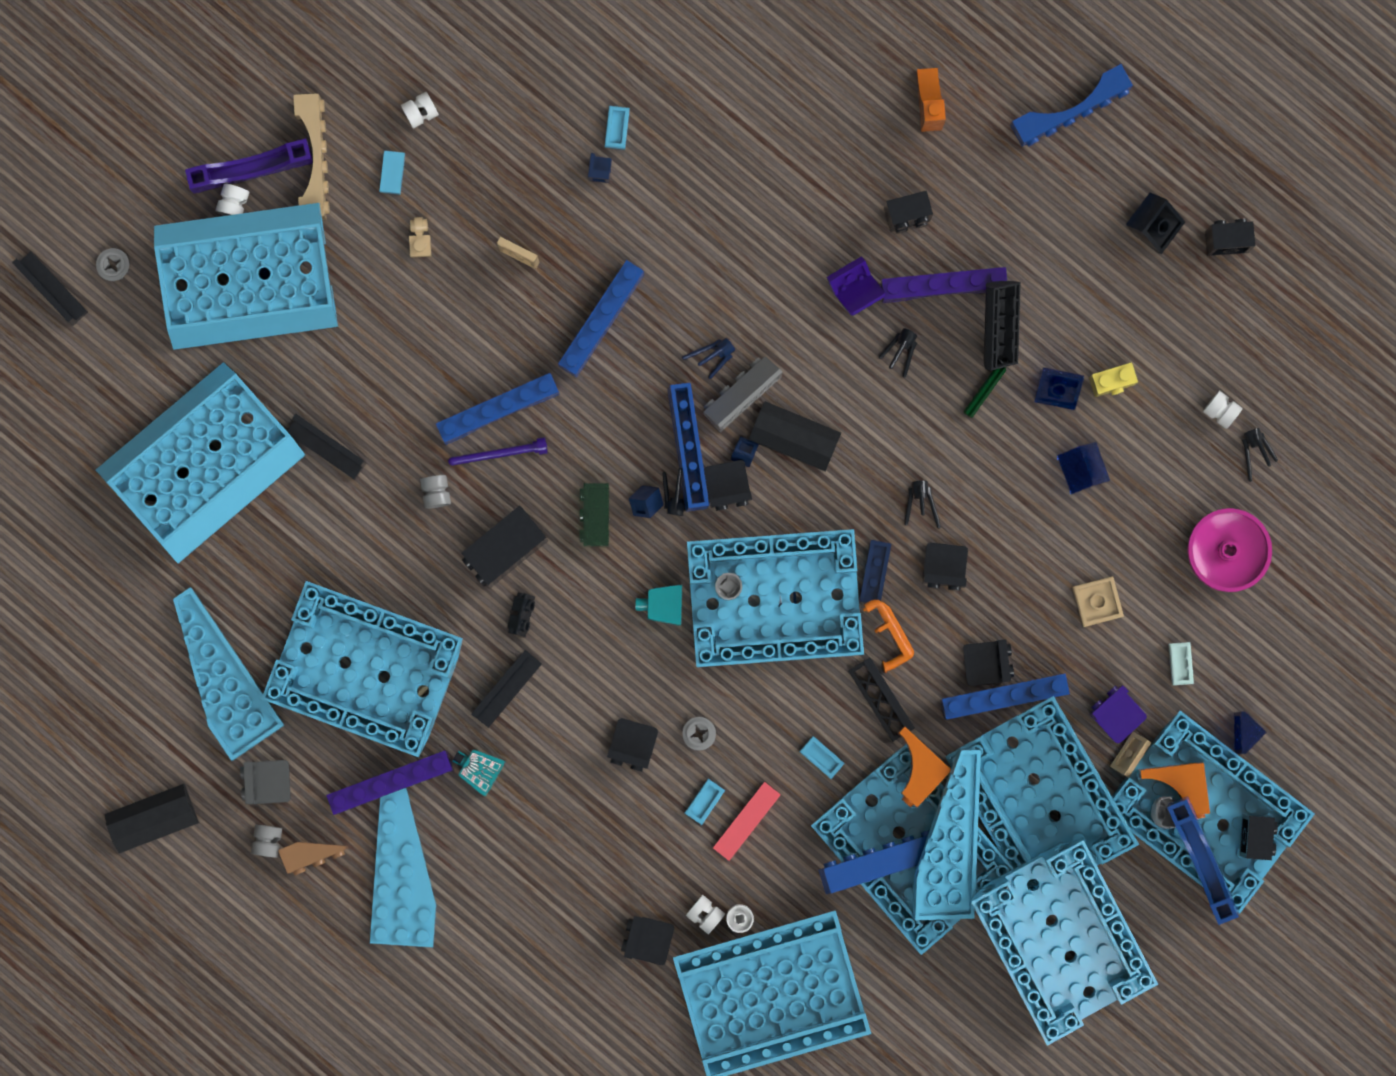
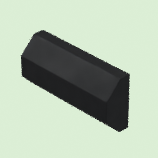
M994 281L986 283L984 367L987 370H995L1018 364L1021 282Z
M765 401L749 440L826 472L841 432Z
M185 784L105 814L106 826L118 853H123L199 823Z

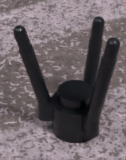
M903 328L901 333L897 332L895 338L879 355V359H882L897 343L900 347L889 365V369H892L903 349H909L903 377L905 378L917 342H915L917 335L911 330Z
M1260 428L1244 433L1246 439L1242 440L1249 482L1252 481L1249 445L1252 449L1259 447L1268 467L1271 466L1263 444L1275 462L1278 461L1264 433H1261Z
M682 468L678 469L675 498H671L670 501L667 474L663 472L664 509H667V514L683 516L685 504L683 499H679Z
M928 481L911 482L912 488L908 489L909 497L904 525L907 526L909 523L913 496L920 501L922 516L925 515L924 499L928 496L936 526L940 529L941 525L932 497L931 487H928Z

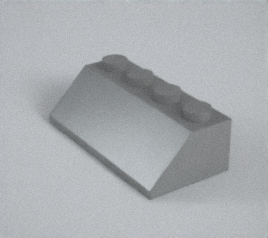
M764 357L762 360L757 358L750 365L752 369L747 373L744 371L735 378L736 383L732 387L727 385L719 393L721 397L716 401L712 399L704 406L706 409L703 412L704 416L719 432L723 431L782 377V371L767 357Z

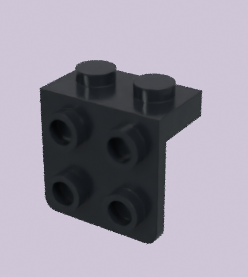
M738 460L704 468L711 508L720 511L728 509L730 504H736V507L749 505L748 501L752 500L744 461Z
M928 543L926 546L922 584H927V588L940 589V586H948V590L960 591L961 588H965L967 582L965 575L968 548L966 546Z
M1006 639L963 646L966 680L969 686L1010 682L1011 677H1014L1013 664L1009 665L1008 657L1012 656L1011 644H1007Z
M620 718L607 754V758H611L610 763L622 766L623 762L631 764L630 769L641 772L643 768L648 769L658 729Z
M634 915L633 919L629 918L626 931H629L630 934L628 940H623L621 952H625L624 957L664 965L667 960L674 925Z

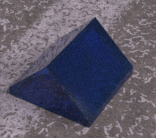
M1043 367L1039 374L1034 402L1075 410L1084 375Z
M1097 442L1082 445L1057 455L1071 495L1110 481Z
M1245 711L1234 712V752L1236 754H1246L1267 732Z

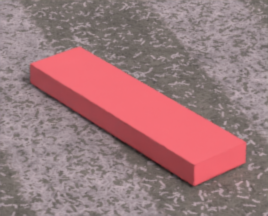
M764 782L713 849L730 861L781 794Z

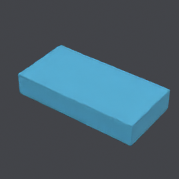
M609 106L605 148L625 150L630 108Z
M384 151L380 193L401 195L405 153Z
M814 736L799 751L830 779L845 764Z
M707 779L685 814L702 825L725 790L710 779Z

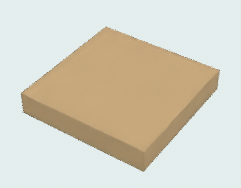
M502 237L499 238L497 245L500 252L534 269L537 268L540 263L538 255Z
M1113 576L1072 587L1083 627L1124 617Z

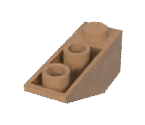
M297 842L278 850L287 874L293 872L295 876L305 872L306 866L313 864V867H317L326 863L325 858L332 856L333 859L345 855L344 850L349 848L345 845Z

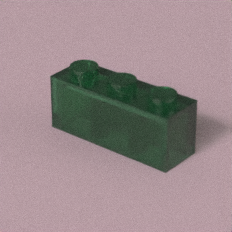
M584 483V488H580V501H584V509H580V522H584V530H580L579 540L583 542L584 547H609V483Z

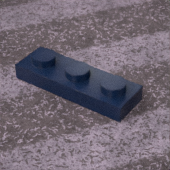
M870 541L859 602L881 601L891 543Z

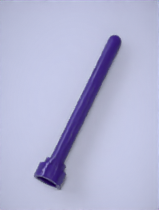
M545 437L537 438V441H533L532 444L451 457L448 463L453 466L529 452L539 453V455L548 454Z

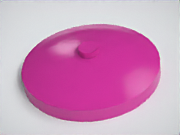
M1233 508L1221 509L1206 515L1193 528L1187 546L1188 560L1194 574L1208 587L1221 592H1238L1255 585L1265 575L1272 559V542L1265 526L1252 514Z

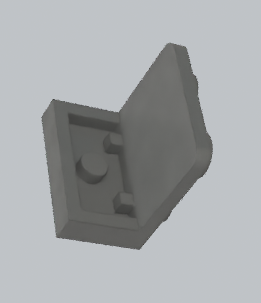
M287 760L243 762L244 767L240 768L241 779H244L245 788L241 789L242 801L245 800V805L290 801V772Z

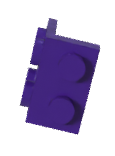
M862 256L826 277L834 296L852 316L886 296L885 291L871 275Z
M1115 685L1106 693L1108 697L1103 702L1098 700L1091 707L1093 711L1089 713L1115 743H1121L1147 718L1144 711L1127 694L1129 691L1123 685L1119 687Z

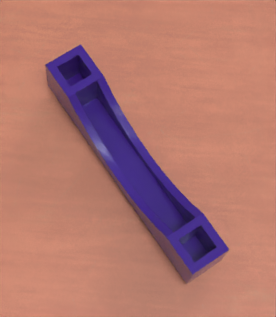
M307 139L286 143L251 157L222 163L204 164L185 169L189 188L193 194L223 187V184H235L313 164V157Z
M1006 267L882 279L880 285L886 294L882 298V303L902 302L949 294L986 293V283L1007 281Z
M442 751L326 796L333 815H337L383 796L454 771L448 752Z

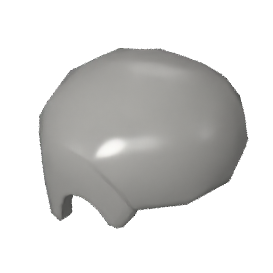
M1166 796L1155 800L1151 806V818L1157 826L1171 829L1175 828V824L1167 806L1169 803L1174 802L1172 797Z

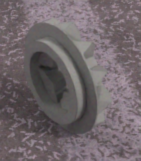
M116 248L104 250L96 261V269L99 275L105 280L113 282L123 279L128 273L130 265L128 256ZM108 258H110L114 262L118 261V264L116 265L118 270L117 272L112 268L108 269V267L110 266V261Z
M704 717L690 719L683 728L684 742L691 749L705 750L715 741V727L710 720ZM695 725H697L700 730L705 731L708 729V732H705V734H703L702 743L698 737H690L694 733H696Z

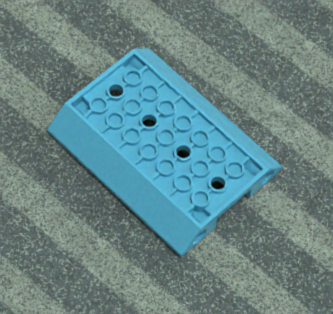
M320 203L154 226V249L166 326L173 350L338 327L332 285L330 286L324 244H326ZM303 262H309L312 265L310 273L304 274L301 271L300 266ZM263 267L268 268L271 273L270 277L266 280L259 276V271ZM222 273L227 274L229 277L228 284L224 286L218 282V276ZM184 279L187 282L188 287L185 291L177 289L176 284L178 280Z
M223 362L99 466L96 471L179 564L305 456V453L237 374ZM246 413L253 416V421L250 424H244L241 421L242 416ZM214 440L221 443V448L218 451H212L209 448L210 443ZM180 468H187L189 470V475L184 479L177 476ZM148 495H154L157 498L153 506L145 504V498Z
M854 529L687 542L696 667L864 655ZM728 572L736 574L742 581L740 595L734 600L729 601L721 599L715 591V582L718 577ZM834 589H840L843 592L841 600L836 601L831 597V592ZM793 592L800 593L802 596L801 602L798 604L792 603L790 601V594ZM780 594H781V602H782V604H781V606L779 607ZM751 595H757L760 598L758 606L752 607L749 605L748 598ZM715 598L719 603L718 608L715 610L708 609L706 606L707 600Z
M306 581L291 619L294 623L280 660L275 661L261 699L419 757L429 739L453 675L463 638ZM306 642L312 645V651L309 654H304L301 651L302 645ZM343 657H349L351 660L350 667L343 669L340 665V660ZM383 671H387L390 674V679L386 683H382L379 680V674ZM422 685H426L429 688V694L426 697L418 695V689Z
M1054 696L958 748L981 750L978 815L999 852L1014 869L1058 844L1080 839L1084 840L1096 865H1103L1139 845ZM1011 736L1018 739L1019 744L1015 748L1008 744V738ZM958 749L945 756L951 768ZM1031 773L1039 776L1040 781L1038 784H1032L1029 781ZM1052 810L1060 812L1061 819L1059 821L1051 819L1050 812ZM1030 879L1027 882V888L1029 889L1037 886V879Z
M1179 711L1155 738L1130 777L1124 779L1112 795V798L1134 835L1203 887L1193 861L1176 827L1171 829L1161 828L1151 818V806L1157 798L1166 796L1172 797L1176 801L1181 799L1172 787L1162 781L1139 778L1138 769L1203 762L1210 814H1205V818L1198 820L1240 914L1263 884L1264 880L1262 879L1286 847H1291L1315 813L1182 711ZM1242 814L1275 818V822L1278 823V831L1273 839V843H1276V855L1272 856V860L1247 859L1240 856ZM1221 819H1225L1228 822V828L1225 831H1220L1217 827V823Z
M905 744L827 810L811 827L839 860L844 862L843 857L852 854L859 857L863 855L862 851L875 848V851L883 849V844L893 841L895 845L902 843L901 839L893 836V830L898 826L902 827L905 831V835L902 838L911 835L914 836V839L921 837V832L931 828L945 787L939 783L918 807L913 805L910 808L902 800L903 795L901 791L906 786L911 773V756L908 746ZM870 794L877 797V804L873 807L868 806L865 802L866 797ZM979 827L975 895L984 885L1014 869ZM917 866L862 883V887L920 955L940 940L960 920L912 919L913 883Z
M1083 839L1058 844L984 885L971 899L975 911L1047 1046L1084 1026L1082 1019L1118 1000L1122 1005L1158 985ZM1030 879H1037V886L1035 888H1027V882ZM1049 915L1056 916V921L1052 925L1046 924V918ZM1074 951V958L1069 961L1065 960L1066 952ZM1086 987H1093L1094 990L1090 996L1083 995Z

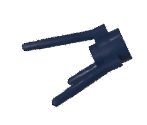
M728 338L722 341L718 339L710 345L684 355L682 359H688L714 348L713 353L698 363V366H701L715 356H718L720 359L723 358L708 376L709 379H712L724 364L733 358L731 354L736 350Z

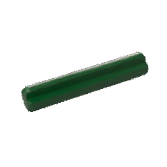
M1005 367L991 372L965 408L964 414L966 416L974 417L1006 372Z

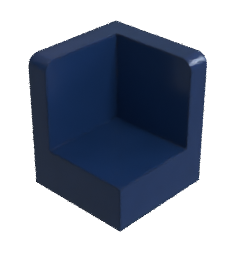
M591 153L589 181L609 183L612 159L596 157L595 153Z
M643 485L629 497L633 516L651 518L664 505L659 487Z

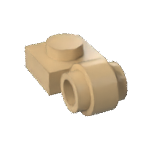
M415 217L414 220H410L411 232L416 234V236H409L410 257H432L431 236L423 235L425 231H428V221L423 219V217Z

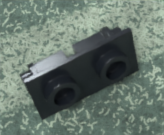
M519 592L517 596H514L512 610L517 611L518 615L510 614L507 629H509L508 633L526 637L530 629L531 613L535 608V596Z

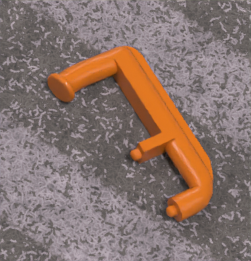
M871 600L864 604V608H862L864 612L867 611L868 613L877 608L885 622L876 627L875 633L888 629L901 652L900 655L890 661H882L883 672L887 673V671L910 660L914 656V649L888 605L880 600Z

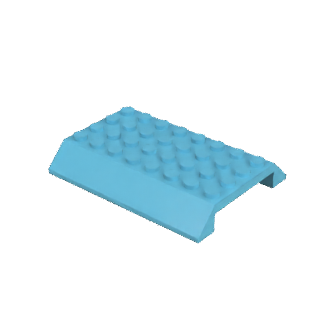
M836 910L673 957L706 1076L732 1075L871 1034Z

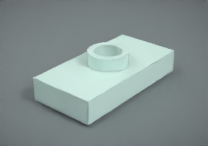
M1190 642L1168 644L1172 686L1194 684Z

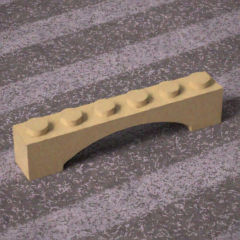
M319 94L294 95L295 117L297 120H302L305 124L313 150V168L310 182L303 197H298L299 205L320 203L322 220H327L326 214H330L329 201H326L325 194L329 193L328 181H325L324 173H328L327 161H324V153H327L326 140H323V132H326V122L322 120V112H325V102L321 100Z

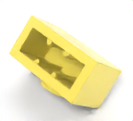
M1132 362L1092 374L1089 377L1095 397L1112 393V395L1124 392V388L1138 383Z

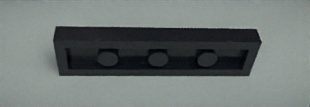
M31 251L21 261L16 258L12 262L72 326L88 313Z
M295 414L292 418L294 421L287 430L291 437L355 480L366 465V462Z
M525 650L471 715L489 728L541 667L542 663Z
M870 657L848 671L892 742L901 736L899 734L894 736L889 729L891 720L900 722L902 727H906L909 731L915 729ZM863 666H865L869 673L867 682L858 680L854 673ZM871 677L875 683L870 682ZM861 683L866 684V688H865V689H864V687L862 686ZM869 685L877 686L880 690L878 699L870 698L867 694ZM882 695L884 696L886 701L881 700ZM872 701L877 702V707L874 705ZM880 702L889 704L891 708L889 717L882 716L879 713ZM893 712L896 715L897 719L892 718ZM884 719H889L888 725L886 724Z

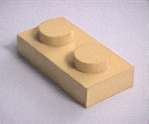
M1132 732L1110 767L1122 775L1130 777L1151 745V742Z

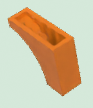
M938 68L917 69L921 132L940 131L944 126L946 116L945 103L940 92Z
M903 727L898 734L908 746L911 756V773L901 794L903 795L902 800L911 808L913 805L918 807L950 773L951 769L906 727Z
M1203 762L1138 769L1139 778L1162 781L1172 787L1180 798L1188 796L1198 819L1205 818V814H1210Z

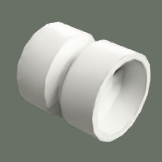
M427 92L416 96L415 101L409 100L401 104L413 129L423 124L424 119L431 120L439 115ZM424 107V109L420 112L418 108Z
M223 184L220 194L223 198L218 200L215 212L223 216L242 214L244 212L242 204L247 202L250 192L238 186Z
M1219 390L1203 412L1211 419L1216 417L1217 423L1227 429L1243 408L1234 401L1229 402V397Z
M702 895L686 916L694 923L699 922V927L709 934L724 917L725 913L717 906L712 907V902ZM702 911L707 912L705 917L702 915Z
M736 904L728 910L726 921L732 931L743 933L752 927L754 916L747 906Z

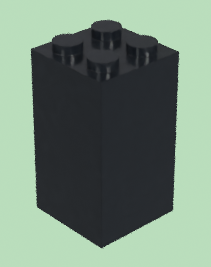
M519 505L461 553L464 556L462 561L470 571L475 569L478 573L475 577L482 586L488 585L492 588L547 543L548 539Z

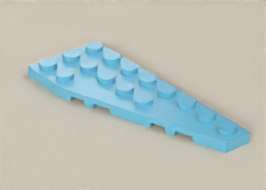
M190 587L175 597L173 601L182 627L208 727L231 761H234L285 725L268 701L261 699L263 692L194 590Z
M958 749L914 874L912 919L914 920L974 919L975 909L971 899L975 896L981 763V750Z
M405 788L380 798L370 943L434 947L436 901L410 805L408 791Z

